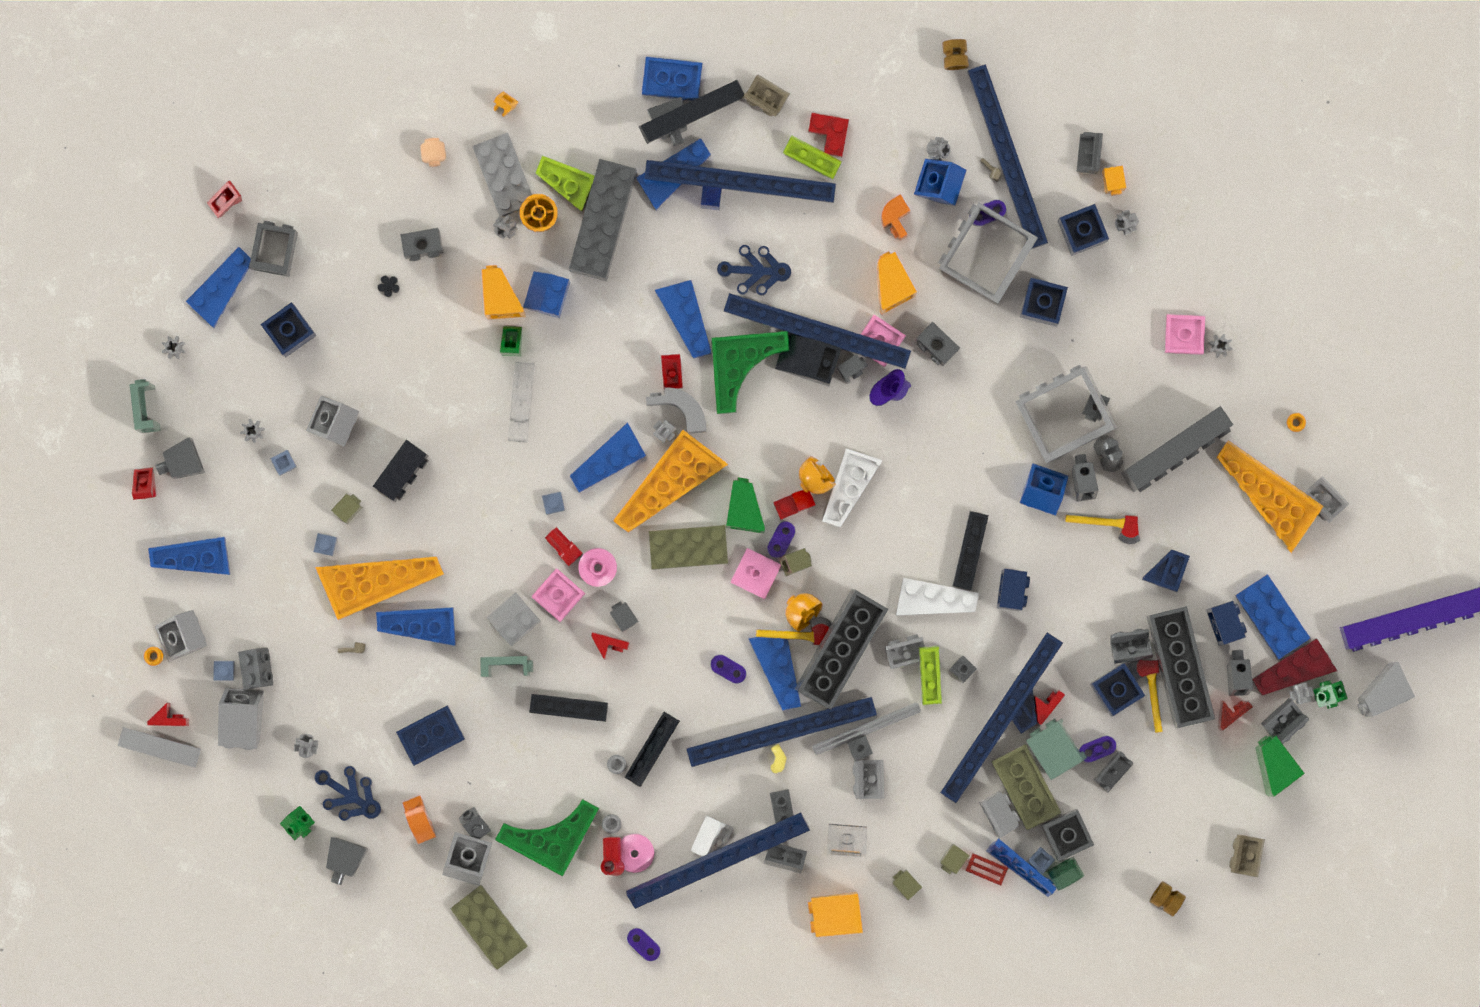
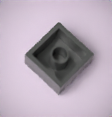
M1077 809L1041 825L1057 861L1064 860L1094 846Z

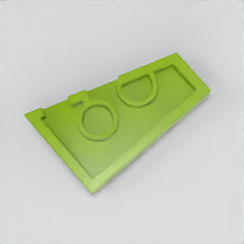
M542 156L535 174L582 212L591 191L594 175Z

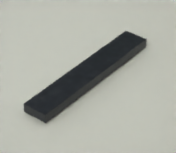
M735 80L640 125L639 129L646 143H651L743 99L744 92L738 80Z

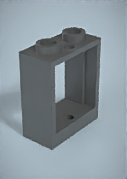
M270 221L258 223L249 268L254 271L289 277L298 232L293 229L294 226L282 224V227H279ZM263 230L289 235L283 266L257 261Z

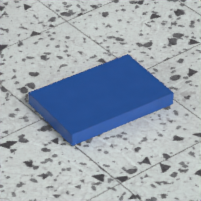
M646 57L642 95L672 99L681 97L682 100L690 101L699 98L703 63Z

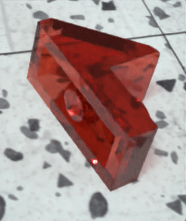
M1222 700L1220 702L1218 729L1223 731L1253 708L1249 701L1243 703L1241 700L1233 706L1234 710L1232 711Z

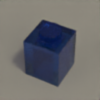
M703 186L701 208L720 211L722 188Z

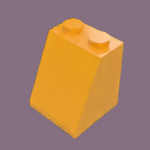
M888 251L879 256L880 259H878L877 263L881 315L914 298L917 293L896 252L890 253Z
M497 265L486 266V269H482L486 318L492 320L526 317V313L502 269L497 268Z
M857 892L811 897V902H808L809 914L813 913L814 921H810L811 933H815L816 937L863 933Z

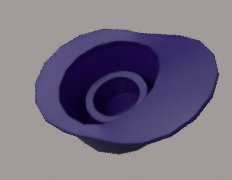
M894 369L872 387L869 394L870 402L875 406H882L890 400H902L911 387V383L906 380L902 370Z

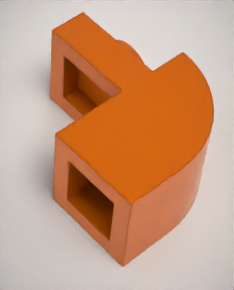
M901 194L884 206L881 215L882 227L885 229L891 225L890 232L895 239L898 237L900 241L905 239L908 234L899 219L911 211Z
M421 795L402 802L407 822L417 843L420 844L435 838V831L427 815Z

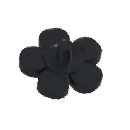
M386 275L381 277L383 284L378 285L380 292L384 291L386 297H391L392 291L394 293L399 292L400 287L395 285L398 282L395 276L390 277V280Z

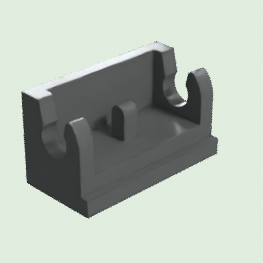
M1083 132V134H1080L1076 172L1098 174L1103 133Z
M1118 751L1093 780L1108 793L1130 769L1133 762L1124 753Z
M779 844L767 850L764 864L801 873L807 851Z

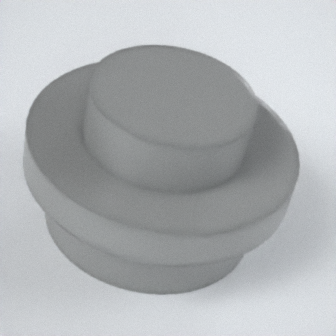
M613 755L609 758L607 767L611 773L620 774L626 769V760L621 755Z
M609 814L604 817L602 827L607 833H616L621 828V820L617 815Z

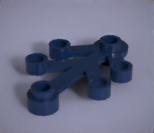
M742 245L739 248V254L745 257L752 266H733L726 261L719 263L717 266V272L721 277H728L731 273L752 274L744 283L738 284L737 291L741 295H745L748 289L764 275H771V277L764 284H759L756 287V292L760 296H764L767 290L777 281L784 282L791 276L790 266L783 262L778 263L769 253L770 251L767 246H761L758 249V255L761 258H765L772 268L764 267L750 252L748 245ZM742 248H747V249H748V253H747V254H743V253L741 252V249H742ZM761 249H766L767 254L762 255L760 253ZM724 265L727 266L728 271L723 272L721 270V267ZM782 268L786 271V273L784 275H780L778 273V270ZM744 285L746 287V291L741 292L739 290V287ZM763 286L766 290L764 293H760L758 288Z
M348 766L344 769L349 789L333 780L327 770H319L315 774L317 784L328 785L345 796L337 799H325L323 801L324 809L331 810L336 806L355 803L361 808L353 810L342 809L339 812L341 820L346 821L350 817L364 815L368 819H374L379 816L381 806L379 802L373 800L371 790L372 779L370 777H363L360 780V785L364 788V800L358 795L355 780L356 769L353 766ZM348 768L353 769V774L351 776L347 774ZM321 774H325L327 776V779L325 781H321ZM364 779L369 780L370 783L368 786L363 785ZM326 801L332 802L331 808L326 807ZM370 805L375 807V811L373 813H370L368 811V807ZM343 811L348 813L346 819L341 816Z

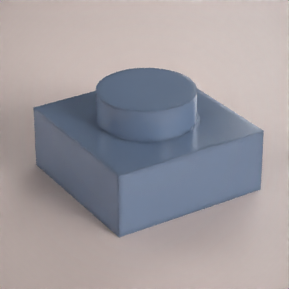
M289 450L270 458L279 476L297 467Z
M561 492L542 496L546 515L565 511Z
M318 533L313 552L333 556L337 537Z
M214 661V681H234V661Z
M1039 847L1028 860L1041 874L1055 861L1042 847Z

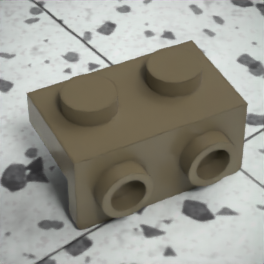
M757 74L743 97L747 99L746 101L750 105L762 108V111L768 116H777L790 93Z
M1237 834V838L1233 841L1234 855L1229 863L1231 873L1258 877L1265 839Z

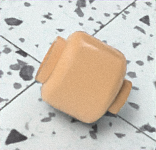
M439 138L425 139L424 143L420 145L421 159L424 163H428L429 167L440 166V162L446 159L445 144Z

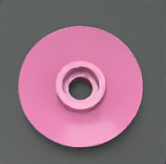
M601 548L591 549L584 553L579 561V574L591 586H604L615 577L617 563L613 555L607 550ZM600 564L602 569L595 571V565Z
M630 834L621 840V861L624 863V870L638 873L651 865L654 859V848L649 839L640 834ZM632 850L638 851L637 857H632Z

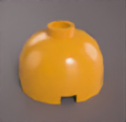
M533 194L522 203L520 218L528 230L545 232L555 225L558 218V209L550 197L544 194Z
M810 456L799 469L800 486L805 492L810 491L813 494L826 493L836 485V483H833L835 479L824 465L820 466L816 463L819 461L817 458Z
M802 593L797 596L793 595L786 603L788 606L785 610V616L792 628L801 631L810 625L809 620L813 616L817 617L823 604L812 594Z

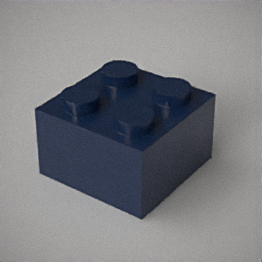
M1096 204L1058 219V224L1071 256L1107 243L1109 240Z
M1030 278L1020 318L1057 327L1068 287Z
M292 302L260 324L285 358L317 336Z
M1001 570L996 608L1022 611L1026 607L1028 596L1025 595V589L1029 588L1030 576H1027L1026 571Z
M1233 601L1206 609L1218 646L1246 638L1245 633H1247L1244 622H1240L1238 615L1241 612L1237 603L1234 604Z
M1125 663L1120 664L1090 683L1110 717L1115 716L1145 696Z

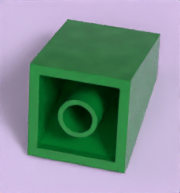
M738 477L737 480H733L726 528L764 534L765 526L753 484L747 478Z
M1266 735L1257 742L1259 745L1255 747L1265 792L1267 796L1275 797L1305 773L1277 736Z

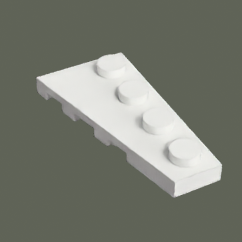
M849 449L845 450L835 481L836 485L833 487L822 522L837 527L842 526L883 460Z
M903 578L896 616L975 612L979 593Z

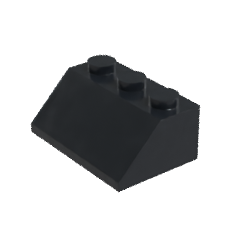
M406 439L373 487L394 502L397 499L400 501L406 494L405 488L407 485H412L416 480L417 471L427 465L429 455Z

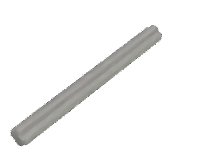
M914 703L813 745L814 753L819 755L920 713V706L918 703Z

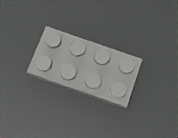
M505 133L474 145V152L499 216H506L519 211L522 203L532 193L509 134Z

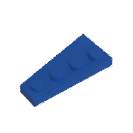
M700 138L662 162L701 166L711 154ZM645 172L636 177L655 210L682 185L645 180Z
M240 247L186 300L213 328L217 325V321L225 311L228 302L236 292L235 290L249 269L251 258Z
M692 280L656 289L657 296L693 359L712 354Z
M628 422L570 475L579 493L646 457Z
M225 537L148 548L150 566L152 568L231 575Z
M453 607L376 612L378 632L456 646Z
M749 638L781 709L787 710L801 707L799 693L794 689L797 683L788 639Z
M999 838L987 848V853L1047 897L1051 896L1056 890V887L1053 885L1054 883L1050 879L1042 876Z

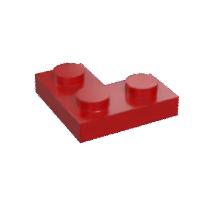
M812 113L808 133L827 136L824 152L831 156L842 158L849 119Z

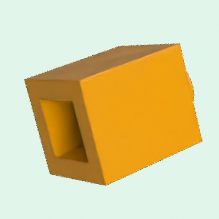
M1123 165L1104 168L1102 176L1105 194L1111 193V196L1121 195L1122 191L1126 189Z

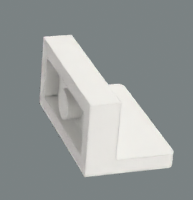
M706 816L691 851L700 856H705L725 847L734 827Z

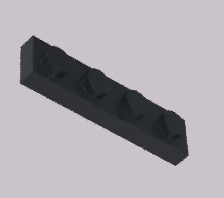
M973 511L969 512L952 586L972 590L989 515Z
M531 694L529 713L606 722L608 703Z
M665 711L662 713L624 778L639 787L642 786L680 720Z

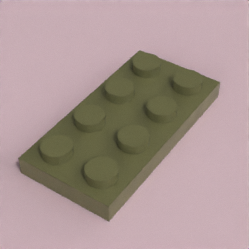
M725 525L649 531L652 570L728 564Z
M1026 744L991 761L1027 831L1061 813Z
M482 884L450 908L496 970L528 947Z

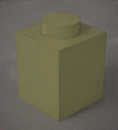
M346 493L331 511L344 523L348 524L363 507L360 505L361 500L354 494L350 496Z
M805 548L779 559L786 577L812 566L811 556L806 552Z
M952 844L940 861L943 865L941 869L948 874L952 872L957 874L970 855L955 844Z
M899 870L893 876L894 881L892 883L907 900L922 888L907 870Z

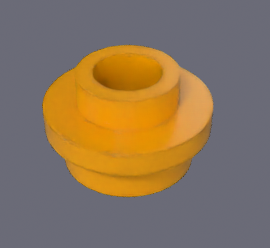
M1293 413L1287 418L1286 424L1289 430L1300 432L1306 426V419L1300 413ZM1294 419L1299 421L1298 426L1293 425Z
M150 647L144 653V660L148 665L157 666L163 661V652L158 647ZM156 653L157 659L152 660L151 654Z

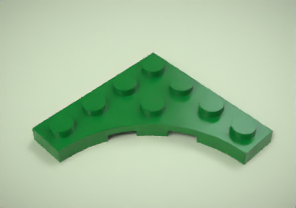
M788 331L711 338L717 414L737 413V399L746 376L764 359L777 353L789 351Z
M582 799L577 808L567 818L555 825L542 829H521L503 823L495 841L563 877L599 807Z

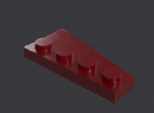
M1316 638L1252 678V682L1262 696L1338 670Z

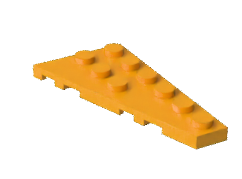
M682 430L613 521L629 533L729 464L686 431Z
M1228 440L1218 454V460L1239 483L1242 491L1246 492L1252 504L1266 522L1273 527L1276 535L1287 545V549L1292 553L1324 506Z
M437 557L315 567L337 620L444 575Z

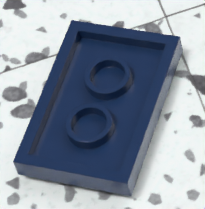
M448 705L396 732L413 766L465 740Z

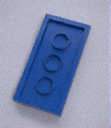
M1268 574L1235 595L1277 660L1311 639Z

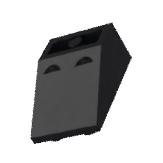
M788 333L789 351L779 354L775 369L829 387L841 348Z

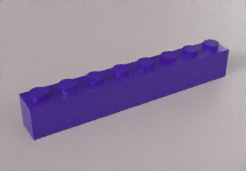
M1480 587L1339 627L1345 648L1352 649V652L1364 649L1363 645L1369 643L1371 647L1382 644L1381 640L1386 638L1389 641L1400 639V634L1407 633V636L1419 633L1418 629L1425 628L1428 631L1437 628L1436 624L1444 622V625L1455 623V619L1462 617L1463 620L1473 618V613L1480 612Z

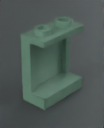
M146 379L135 380V384H129L134 429L140 433L161 431L160 423L148 420L145 391L155 390V385L150 383V381H146Z
M528 656L480 657L481 677H492L491 666L523 665L524 676H530V672H533V660H530Z
M1055 718L1045 724L1047 728L1042 731L1038 728L1030 733L1031 737L1027 740L1028 745L1051 780L1087 758L1083 751L1079 752L1062 725L1064 721L1062 719L1056 721Z

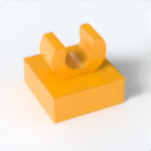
M503 91L493 101L496 104L494 111H497L500 107L503 108L502 116L504 117L515 109L519 102Z

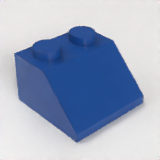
M925 159L914 195L937 203L955 206L967 170L953 162Z
M533 271L523 308L560 319L570 280L553 274Z
M1032 463L1020 504L1056 516L1063 500L1069 476Z

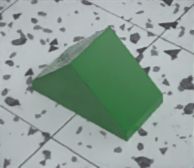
M503 326L500 346L501 355L521 357L522 327Z

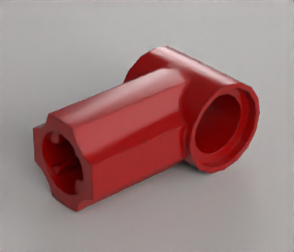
M557 527L545 537L547 542L554 547L558 555L568 566L583 554Z
M620 837L603 838L601 871L605 875L620 876L625 868L624 863L621 861ZM612 863H614L613 871L611 870Z

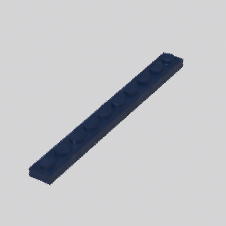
M985 64L970 69L967 72L1021 227L1038 237L1031 249L1046 245L1048 241L987 66Z
M646 160L644 177L645 180L834 203L836 183Z
M731 293L728 295L724 308L726 313L782 331H788L798 336L840 347L842 350L902 369H906L911 355V350Z
M1048 632L1045 634L941 790V794L955 803L958 802L1062 646V641Z
M872 697L833 707L831 710L826 709L690 747L686 750L691 767L876 716L877 713Z
M802 812L633 887L626 891L627 897L635 909L806 833L810 831L809 825Z

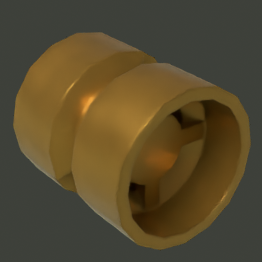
M952 39L942 42L943 54L946 55L944 58L945 70H962L969 67L968 56L965 55L967 52V41L965 39Z
M1162 881L1152 894L1149 902L1158 908L1163 907V911L1173 917L1184 903L1186 896L1178 890L1172 891V886Z

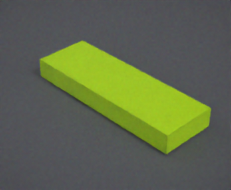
M791 135L783 151V154L831 179H834L842 161Z
M919 647L922 704H942L939 647Z

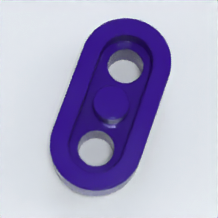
M993 200L983 204L991 210L994 207H998L1000 210L998 214L1004 216L1006 213V205L1001 200ZM980 211L979 214L982 216V219H975L973 225L980 227L994 222L996 219Z
M785 521L777 526L767 547L770 556L780 558L786 553L795 535V527L792 523ZM785 527L790 531L787 535L782 533V529ZM776 544L780 545L781 547L780 551L778 552L774 551L773 549L774 545Z
M716 655L712 658L710 665L715 673L735 684L745 680L746 670L743 666L724 655ZM718 661H723L724 666L722 668L716 666ZM735 670L741 673L738 678L733 676Z
M1102 736L1083 744L1079 748V752L1083 751L1085 754V750L1090 749L1092 754L1086 756L1087 758L1084 762H1093L1112 754L1116 750V741L1110 736ZM1104 742L1109 743L1108 749L1103 748Z
M634 928L629 931L627 935L629 945L645 960L654 961L659 957L661 952L660 946L645 931L640 928ZM636 934L640 936V941L638 942L633 940V936ZM648 948L654 949L653 955L647 953Z

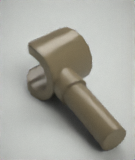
M982 158L980 162L991 171L989 177L998 182L1002 176L1000 169L991 166Z
M355 642L354 648H338V653L354 652L362 654L365 651L366 644Z

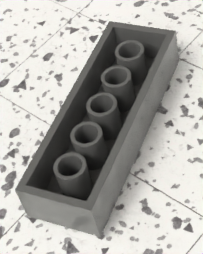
M599 159L569 266L570 272L607 282L637 175L636 168Z
M1220 406L1123 471L1121 475L1133 492L1136 490L1142 492L1152 485L1150 483L1151 480L1154 479L1155 482L1168 474L1166 470L1170 468L1173 471L1183 464L1182 460L1184 458L1188 461L1200 453L1198 451L1200 447L1204 450L1215 443V437L1220 439L1231 432L1230 427L1234 424Z
M851 589L794 689L831 710L886 615L888 608L859 591Z
M1187 606L1147 616L1174 727L1181 728L1214 720L1215 715Z

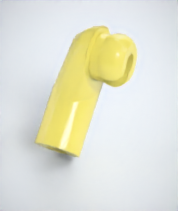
M777 744L770 748L776 757L774 763L770 766L773 773L782 772L787 760L780 745Z

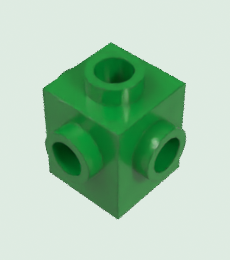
M1330 680L1319 683L1320 687L1313 689L1319 708L1327 706V709L1339 706L1338 702L1348 699L1342 681L1331 683Z
M298 806L281 821L280 825L295 841L300 836L305 838L311 833L312 830L310 828L315 822L301 806Z

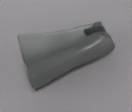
M1107 435L1099 437L1093 446L1096 454L1103 457L1100 459L1103 470L1115 472L1123 464V452L1118 446V441Z

